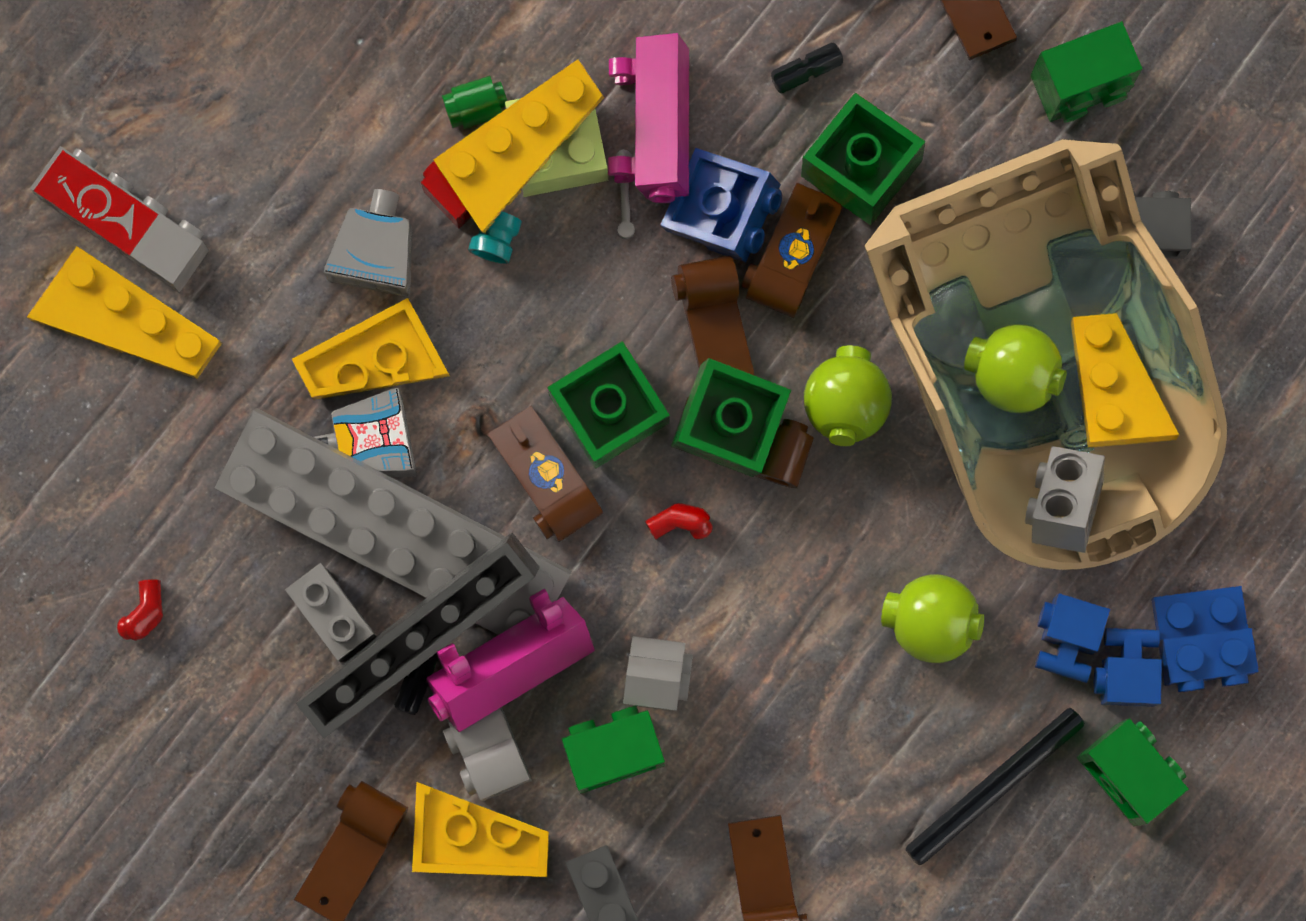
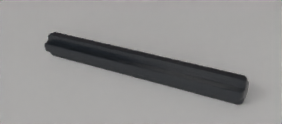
M1068 708L908 844L906 851L912 860L918 865L927 862L1082 729L1085 723L1081 716L1072 708Z

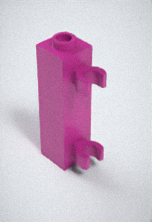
M678 33L636 37V58L616 57L609 59V77H615L616 85L636 83L635 157H609L608 175L614 176L615 183L635 181L637 189L651 202L670 203L675 200V197L689 196V48Z
M542 589L529 597L535 614L461 657L453 643L437 651L439 660L444 668L427 677L433 696L429 697L428 701L435 715L440 721L448 719L455 729L461 732L591 654L595 649L585 620L564 597L551 603L547 591Z

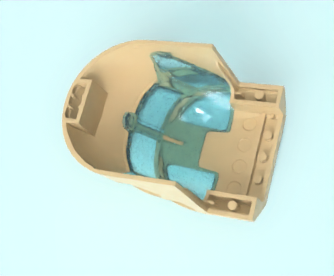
M1062 139L897 205L892 209L865 244V249L890 322L915 376L924 404L940 436L974 521L988 541L1004 554L1020 562L1041 568L1071 570L1101 566L1127 558L1158 542L1178 527L1197 508L1215 481L1225 454L1227 422L1198 307L1141 221L1124 155L1119 144ZM1117 313L1179 433L1177 440L1088 448L1071 328L1073 317ZM1009 325H1028L1044 332L1056 344L1062 358L1061 369L1067 371L1066 380L1059 396L1052 395L1045 405L1026 413H1010L991 405L980 393L976 385L975 373L964 370L966 353L975 336L987 340L994 331ZM1052 446L1105 456L1104 482L1085 553L1032 543V525L1025 524L1029 499H1037L1040 491L1039 488H1035L1039 463L1048 462ZM1057 515L1053 517L1062 518L1065 516Z

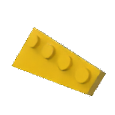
M577 59L433 160L480 230L485 233L505 207L515 200L522 192L521 189L547 163L550 156L565 140H568L605 97L582 63Z
M78 246L73 250L27 316L30 321L99 343L121 353L124 352L136 356L147 362L195 379L199 378L222 344L220 340Z

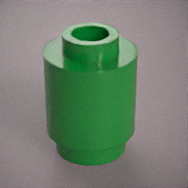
M490 75L452 87L451 93L442 95L452 129L462 125L464 129L488 122L502 112L501 108L506 107L505 101H507L501 81L492 83Z

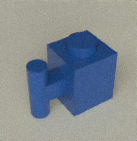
M1060 593L1053 598L1052 603L1045 601L1037 627L1044 629L1041 640L1059 645L1057 655L1039 651L1035 668L1087 683L1092 666L1076 662V656L1078 651L1089 655L1098 652L1110 609Z
M1105 628L1104 645L1122 646L1121 658L1107 657L1102 660V668H1095L1094 693L1101 694V705L1155 707L1161 704L1162 659L1142 658V647L1159 648V630Z

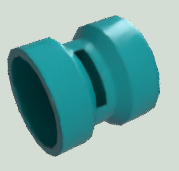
M501 212L485 233L479 228V233L471 238L468 251L488 261L509 264L513 253L510 243L513 237L519 234L522 221L511 214Z

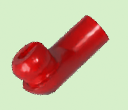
M683 503L673 504L645 520L655 540L676 528L690 531L694 539H704L713 530V525L709 521L710 515L706 510Z
M151 579L138 582L140 604L127 617H122L117 624L118 633L123 639H132L134 641L143 639L161 622L163 617L161 580Z

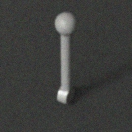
M623 149L618 151L616 156L632 157V154L628 150ZM620 183L622 222L617 230L618 235L622 239H630L635 233V228L630 222L629 183Z

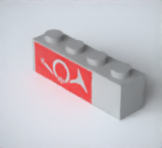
M60 146L30 187L32 192L56 211L180 293L209 252V249L201 240L204 233L186 220H182L178 225L167 218L165 215L169 210L150 196H146L144 201L131 194L130 191L133 186L119 175L111 172L106 177L94 169L98 163L83 151L76 148L72 154Z

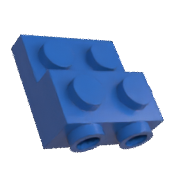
M695 148L689 161V196L675 197V200L670 203L660 226L667 232L702 243L708 250L725 256H731L746 263L750 253L756 254L763 245L765 233L761 228L767 215L775 214L781 205L782 191L779 189L781 184L768 171Z
M1242 586L1166 595L1151 599L1156 630L1160 631L1159 653L1160 659H1162L1164 686L1177 685L1178 692H1189L1205 689L1204 681L1221 679L1222 687L1249 683L1248 675L1259 672L1252 628H1248Z

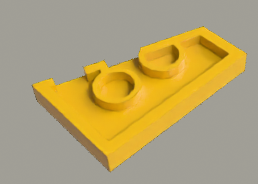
M408 298L292 358L313 400L450 377Z
M1117 313L1073 317L1071 328L1088 448L1177 440L1179 433Z
M416 782L412 872L547 877L548 831Z

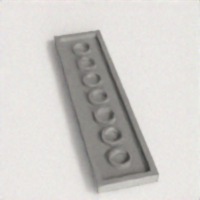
M258 408L253 410L215 486V489L426 598L505 538V536ZM524 547L540 567L535 578L482 617L476 624L497 635L503 633L535 614L529 600L530 596L545 589L551 603L557 601L572 571Z

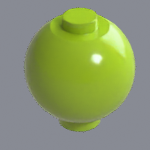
M1028 325L1002 327L994 331L987 340L975 336L969 345L964 361V370L975 373L976 385L982 396L994 407L1010 413L1034 411L1045 405L1052 395L1059 396L1067 375V371L1061 369L1062 358L1053 340L1044 332Z
M847 345L839 347L836 351V357L824 361L812 372L804 390V408L810 423L820 434L829 438L832 444L838 446H852L855 442L865 440L874 435L884 425L891 410L892 392L888 379L876 364L870 362L871 353L859 346Z
M931 574L914 579L905 586L900 594L888 592L882 608L881 624L883 627L894 629L897 642L912 657L928 663H944L964 654L970 648L973 640H980L984 627V614L978 613L977 601L963 583L949 576Z

